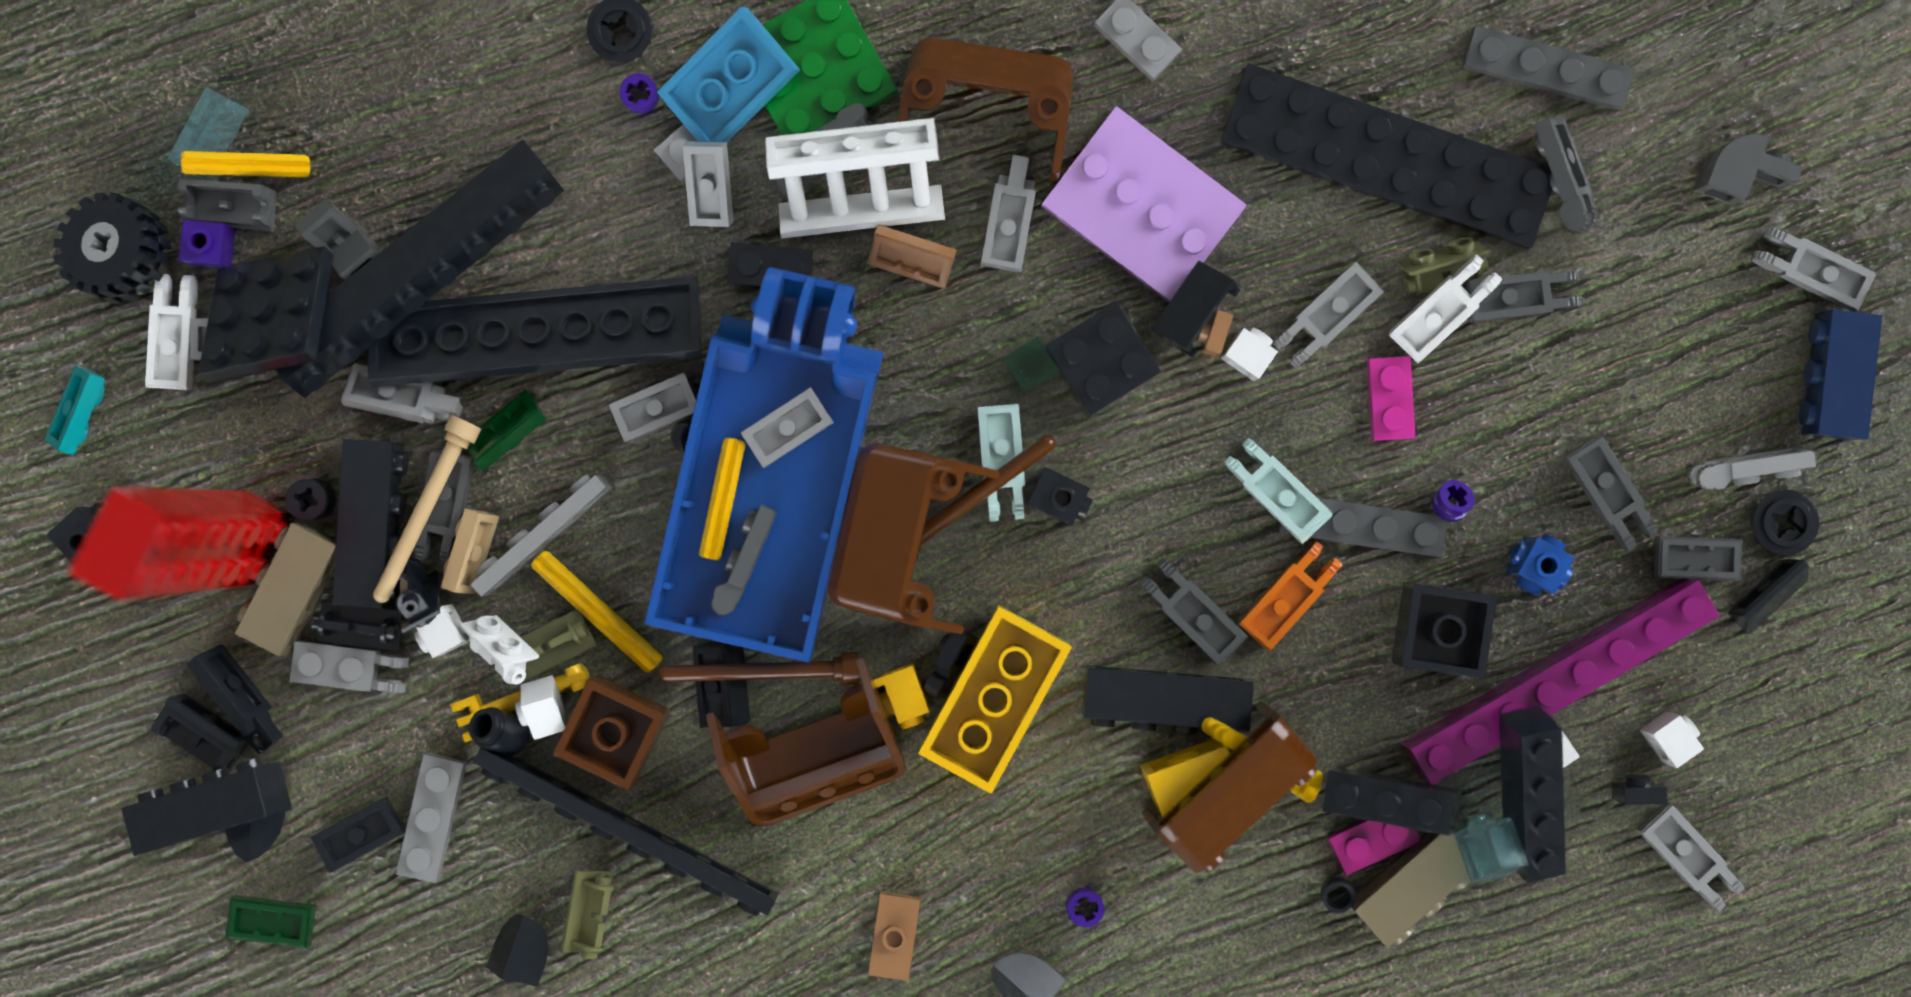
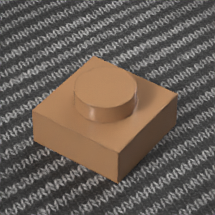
M1220 310L1214 312L1211 319H1209L1198 335L1197 341L1203 342L1200 353L1213 357L1221 355L1233 314Z

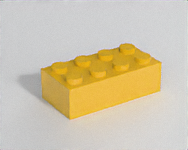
M997 605L922 741L918 754L992 794L1072 646L1006 608Z

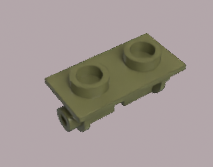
M1460 238L1451 241L1449 247L1435 251L1432 249L1414 251L1409 254V258L1397 261V265L1410 276L1403 280L1406 292L1408 294L1414 292L1418 296L1433 291L1444 281L1443 273L1448 272L1449 275L1453 276L1463 264L1476 254L1483 260L1480 269L1466 281L1481 278L1482 273L1488 271V263L1484 255L1490 254V251L1476 239Z
M578 610L520 637L539 654V659L526 661V677L524 681L597 646L583 615Z
M575 870L560 952H581V957L597 959L598 952L603 951L602 940L605 923L602 922L603 915H607L611 891L615 887L611 883V871Z

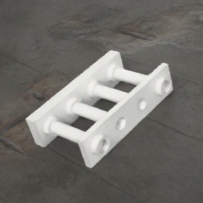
M934 118L766 137L769 180L784 178L789 200L786 203H779L781 239L877 228L878 225L886 227L945 220L941 185L929 186L926 161L939 160ZM909 163L912 188L888 191L884 166ZM868 168L871 193L846 195L843 171ZM826 173L830 197L805 200L801 176Z

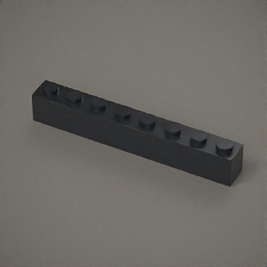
M522 139L327 294L316 361L275 369L288 386L306 398L313 391L320 389L328 379L343 367L354 362L363 351L378 339L385 337L393 327L408 315L419 310L438 291L453 283L457 276L477 260L484 258L492 248L507 236L518 231L522 224L542 208L549 206L565 190Z

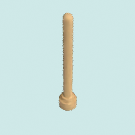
M450 416L444 428L447 431L444 437L447 443L373 592V597L377 602L384 603L389 600L462 449L467 450L470 443L475 444L481 428L456 416Z

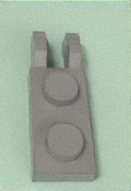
M1766 228L1762 236L1763 239L1779 248L1791 251L1785 261L1769 252L1756 250L1751 258L1752 262L1766 270L1780 273L1779 277L1851 312L1859 311L1876 276L1875 272L1804 237L1796 238L1779 229Z
M1354 262L1294 318L1295 322L1277 337L1272 344L1279 350L1281 347L1288 345L1293 340V337L1303 329L1313 340L1293 355L1290 363L1295 368H1298L1315 351L1329 344L1384 291L1357 262Z
M1794 447L1701 462V464H1692L1686 477H1688V482H1691V485L1704 488L1705 490L1724 489L1732 479L1734 484L1737 485L1760 482L1759 475L1774 473L1775 478H1792L1801 476V469L1816 467L1815 452Z
M297 640L294 642L289 682L367 692L376 690L405 693V682L397 679H378L377 675L379 665L397 669L408 667L409 657L380 653L381 650Z
M1671 803L1662 804L1636 829L1688 886L1698 892L1718 912L1726 904L1707 884L1716 875L1730 891L1736 894L1745 889L1743 884L1726 867L1728 865L1727 862Z

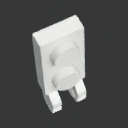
M1477 254L1463 264L1453 276L1449 275L1389 331V336L1417 363L1421 362L1480 307L1479 303L1502 281V278L1494 272L1484 278L1471 295L1461 286L1480 269L1483 260Z
M164 274L160 282L155 280L153 305H150L145 377V385L148 388L192 390L194 360H190V318L197 317V309L194 307L198 301V284L196 277L192 275H183L180 281L178 307L169 306L173 293L171 276Z

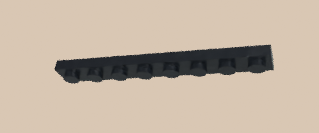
M481 747L473 761L474 764L482 767L481 773L487 778L500 783L507 780L519 786L518 793L536 802H539L541 798L555 805L554 811L562 817L573 821L580 818L592 824L590 829L597 835L612 840L614 836L628 843L627 849L632 853L649 859L651 855L665 862L663 867L670 873L685 878L688 874L700 880L701 888L715 896L722 897L723 893L738 900L737 906L749 914L758 916L761 912L768 916L777 899L778 892L514 755L507 756Z

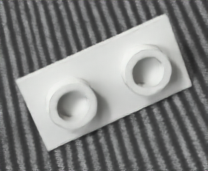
M497 615L482 616L477 620L460 623V628L470 636V648L475 653L481 655L490 665L495 664V670L508 684L522 683L526 677V661L539 659V654Z

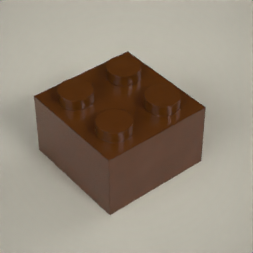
M595 675L588 679L553 755L629 790L637 783L671 709L600 675Z

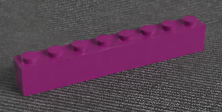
M1679 579L1400 743L1420 779L1433 785L1500 746L1499 714L1539 705L1551 716L1715 620L1720 615L1699 580Z

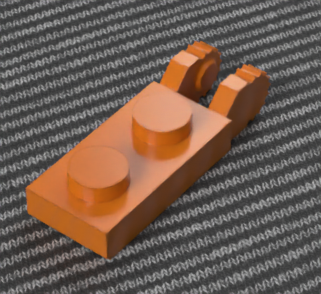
M1317 540L1309 545L1295 563H1290L1237 623L1269 652L1325 591L1323 587L1342 565L1335 557L1322 567L1314 580L1310 578L1304 570L1321 553L1323 546Z

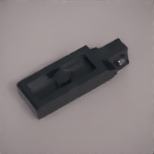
M220 644L203 652L186 664L199 683L223 711L224 715L258 754L272 747L283 737V734L273 723L268 712L272 706L224 645Z

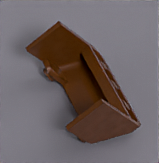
M926 38L919 41L911 52L903 84L898 122L910 121L912 110L930 111L938 107L943 101L946 85L1029 97L1028 116L1031 122L1040 129L1057 132L1049 183L1057 184L1062 164L1073 86V71L1069 63L1056 56L945 39Z
M872 443L864 447L857 459L829 580L828 592L831 600L836 605L853 611L914 626L963 634L965 626L932 616L934 595L928 586L911 581L930 498L940 501L954 498L962 487L965 473L999 480L1000 471L880 443Z
M864 658L856 660L863 684L850 687L842 695L840 705L843 712L767 739L760 729L750 726H741L726 734L714 712L706 714L718 770L753 824L768 826L892 782L905 772L906 765L901 749L883 706L880 691L875 686L873 676Z
M1259 701L1255 707L1266 720L1160 820L1148 807L1141 812L1155 834L1195 873L1202 870L1209 873L1223 861L1225 857L1223 852L1292 787L1304 785L1317 771L1314 767L1318 759L1280 714L1262 701Z

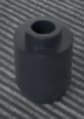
M489 707L477 711L472 716L469 723V734L479 747L507 756H513L520 753L527 745L530 737V728L528 725L523 727L516 714L495 707Z

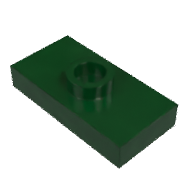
M525 390L479 427L481 431L475 444L470 443L467 450L473 462L484 471L508 450L518 446L524 437L547 418L536 399Z
M234 895L230 898L225 939L307 949L312 945L316 905Z

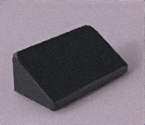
M1785 559L1731 608L1728 615L1746 634H1751L1808 581L1809 564L1805 560Z
M727 643L692 646L694 665L745 663L744 648ZM747 680L696 681L700 728L708 727L706 714L714 712L722 727H733L750 722Z

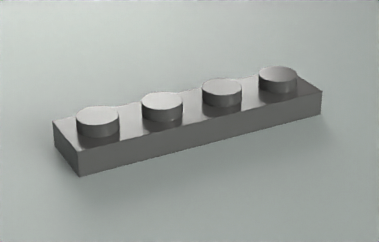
M1477 25L1471 30L1461 67L1469 71L1620 111L1625 106L1635 69Z
M1318 498L1332 512L1333 516L1310 538L1442 558L1448 521L1443 520L1439 516ZM1278 522L1277 533L1292 535Z

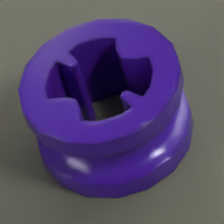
M641 73L631 74L621 83L620 98L632 112L638 114L648 113L658 104L659 94L657 92L659 90L653 80L647 75ZM642 84L648 85L649 87L645 88V90L650 94L647 100L639 99L637 103H632L631 100L634 99L630 93L632 87L639 89Z
M1458 480L1446 481L1432 498L1433 510L1443 520L1448 522L1460 521L1474 506V494L1463 482ZM1452 497L1458 501L1454 505L1448 501Z
M1078 888L1072 891L1065 903L1069 918L1078 926L1084 928L1092 927L1103 918L1105 911L1104 903L1101 897L1092 889ZM1082 897H1086L1090 903H1096L1095 910L1090 909L1093 914L1087 918H1084L1081 912H1074L1075 905L1080 906L1078 900Z

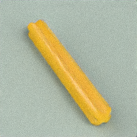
M543 551L533 560L531 564L532 569L643 671L649 673L660 664L663 659L662 655L550 552Z

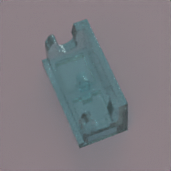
M206 87L167 160L181 167V153L184 151L227 152L250 110ZM197 175L204 180L213 181L215 175Z

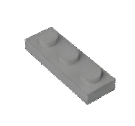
M429 752L423 754L396 871L397 875L431 883L440 881L467 761Z

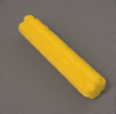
M184 151L181 153V170L184 174L306 178L310 174V159L306 155Z
M728 437L722 443L699 549V556L702 558L720 560L722 557L746 447L745 442L739 439Z

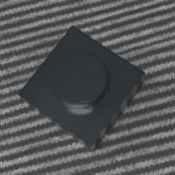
M1628 775L1626 776V782H1612V799L1625 805L1667 804V787L1652 782L1651 776Z

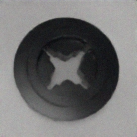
M604 0L592 10L588 18L587 37L594 51L608 62L613 61L626 64L634 58L641 57L647 46L651 44L653 25L648 12L637 1ZM626 17V27L635 37L622 36L615 44V35L605 24L619 26Z
M1778 490L1765 494L1761 502L1753 507L1755 513L1750 525L1754 528L1755 541L1761 543L1767 549V552L1779 555H1793L1808 548L1816 538L1819 529V516L1812 501L1804 494L1794 490ZM1788 511V521L1797 530L1782 529L1779 533L1777 531L1779 524L1771 516L1785 515Z

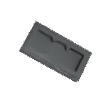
M1655 536L1654 577L1741 581L1743 540Z

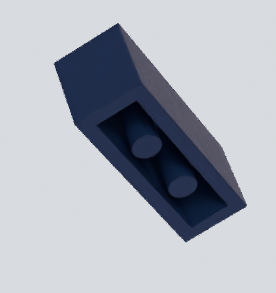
M1834 309L1815 313V319L1812 320L1808 331V339L1812 343L1810 360H1808L1804 368V382L1807 384L1806 400L1801 404L1799 410V422L1803 425L1801 435L1841 440L1868 439L1883 315Z

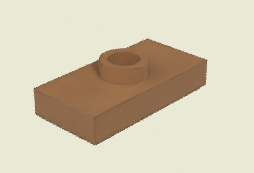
M878 225L867 264L945 289L957 250Z
M880 891L868 975L909 981L921 897Z

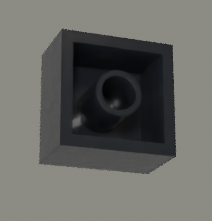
M1118 301L1053 340L1044 348L1087 418L1161 372Z
M1403 582L1391 663L1402 667L1485 679L1497 596Z

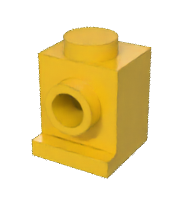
M914 663L875 676L874 683L876 688L884 685L886 692L880 693L888 717L896 716L902 730L925 721L923 715L930 712V706Z

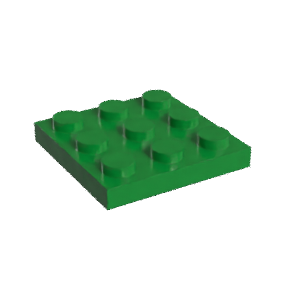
M805 0L763 24L764 28L800 69L765 105L781 135L814 132L833 119L835 121L838 112L843 108H848L853 103L862 104L868 110L898 93L894 82L847 0Z

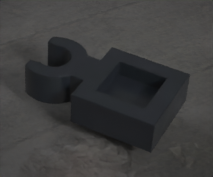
M963 631V634L947 633L937 647L938 657L934 663L937 667L927 679L923 690L936 698L940 697L945 700L952 688L954 678L957 674H960L979 638L966 631Z

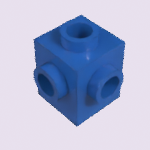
M1543 534L1541 538L1525 536L1513 548L1508 560L1510 564L1505 572L1518 579L1515 584L1516 586L1535 596H1538L1540 592L1555 594L1557 589H1563L1569 582L1573 573V568L1570 566L1575 557L1563 551L1566 544L1550 535ZM1548 558L1549 561L1542 571L1541 562L1543 559Z

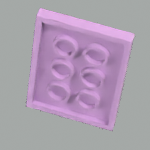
M1117 106L1041 205V207L1168 303L1198 260L1204 263L1247 206V204Z

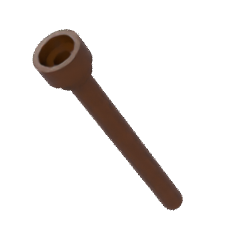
M1050 435L1041 437L997 469V471H1000L999 480L986 477L926 521L918 553L922 550L921 545L1052 451L1056 445L1055 439Z
M841 652L840 656L833 657L832 661H810L809 663L774 662L673 665L662 667L659 671V678L663 682L833 677V681H841V685H858L859 670L856 660L859 659L858 652Z

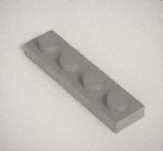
M585 475L568 490L572 496L561 505L554 502L543 510L537 517L541 523L532 531L528 532L526 529H523L510 539L506 544L510 550L500 559L492 556L475 571L479 577L470 585L481 597L491 595L613 487L602 475H594L592 478Z

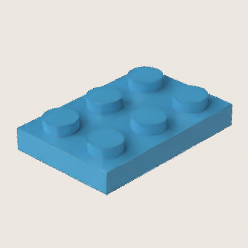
M741 6L657 93L698 142H728L800 69L747 7Z

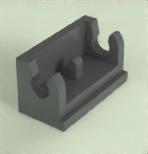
M179 178L178 190L182 194H186L187 198L186 207L178 208V213L182 218L193 221L224 223L240 230L274 232L276 191L258 184Z

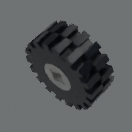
M102 192L94 194L95 202L85 197L78 201L82 207L79 211L71 207L66 213L71 218L68 224L60 222L57 228L58 231L63 233L62 239L54 238L53 244L54 248L61 251V254L54 255L55 264L63 267L58 272L62 278L70 281L68 284L103 301L123 303V299L130 302L139 299L137 291L144 294L149 293L153 289L149 282L152 279L160 282L164 275L158 272L160 265L168 266L170 257L163 254L164 250L171 249V241L163 237V235L169 233L166 225L159 222L161 218L156 213L118 193L110 192L109 196Z

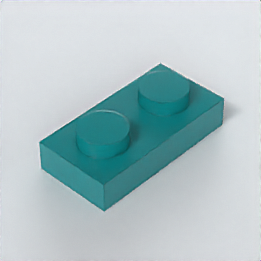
M78 365L74 366L44 441L58 451L71 455L75 454L78 445H81L88 435V420L92 410L100 404L104 396L103 384L105 378L90 369Z

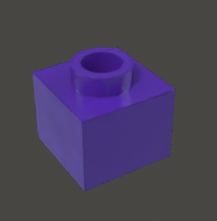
M183 220L179 261L197 267L220 269L232 266L236 229L224 223ZM205 235L207 242L205 246L201 248L202 236Z

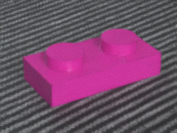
M1411 356L1367 359L1371 441L1414 439L1415 422Z
M1363 819L1327 835L1342 871L1346 876L1421 842L1415 829Z

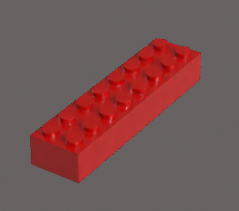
M112 488L68 574L117 600L254 585L261 569L267 563H270L267 558L280 532L286 526L289 527V524L286 522L291 513L249 490Z

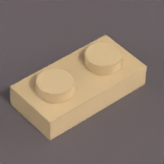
M464 509L463 516L456 525V539L451 555L443 567L444 578L440 588L454 593L476 594L475 589L470 584L479 577L475 571L487 559L499 516L484 511Z

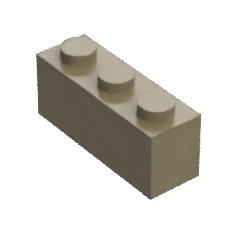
M291 523L290 527L286 526L280 532L275 542V548L278 550L271 564L267 563L261 569L256 579V585L259 587L253 599L245 602L237 616V621L240 624L235 634L277 656L293 653L294 642L300 640L334 574L336 538L307 523Z
M1426 832L1420 837V843L1409 847L1356 894L1354 905L1351 908L1387 948L1393 943L1399 945L1407 940L1414 931L1412 926L1424 916L1428 918L1436 914L1445 903L1443 899L1455 888L1456 890L1463 889L1475 878L1476 874L1474 871L1481 865L1453 833L1450 836Z

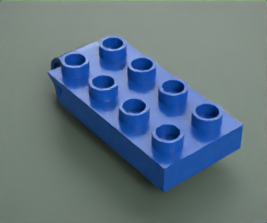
M769 267L765 273L759 295H756L751 302V310L754 314L753 322L723 315L716 334L712 335L645 625L808 663L813 659L855 467L861 452L884 354L881 351L846 344L847 337L852 336L857 329V321L852 315L856 295L855 286ZM811 387L834 421V424L768 467L763 468L741 435V432ZM729 437L744 441L746 447L722 557L720 560H711L699 556V549L722 443L725 438ZM763 504L776 509V512H778L742 598L737 604L738 606L729 615L725 614L723 616L722 614L718 615L717 612L714 613L710 603L715 596L716 587L728 582L731 573L725 571V567L733 549L742 550L748 535L741 531L750 510L758 512L760 505Z

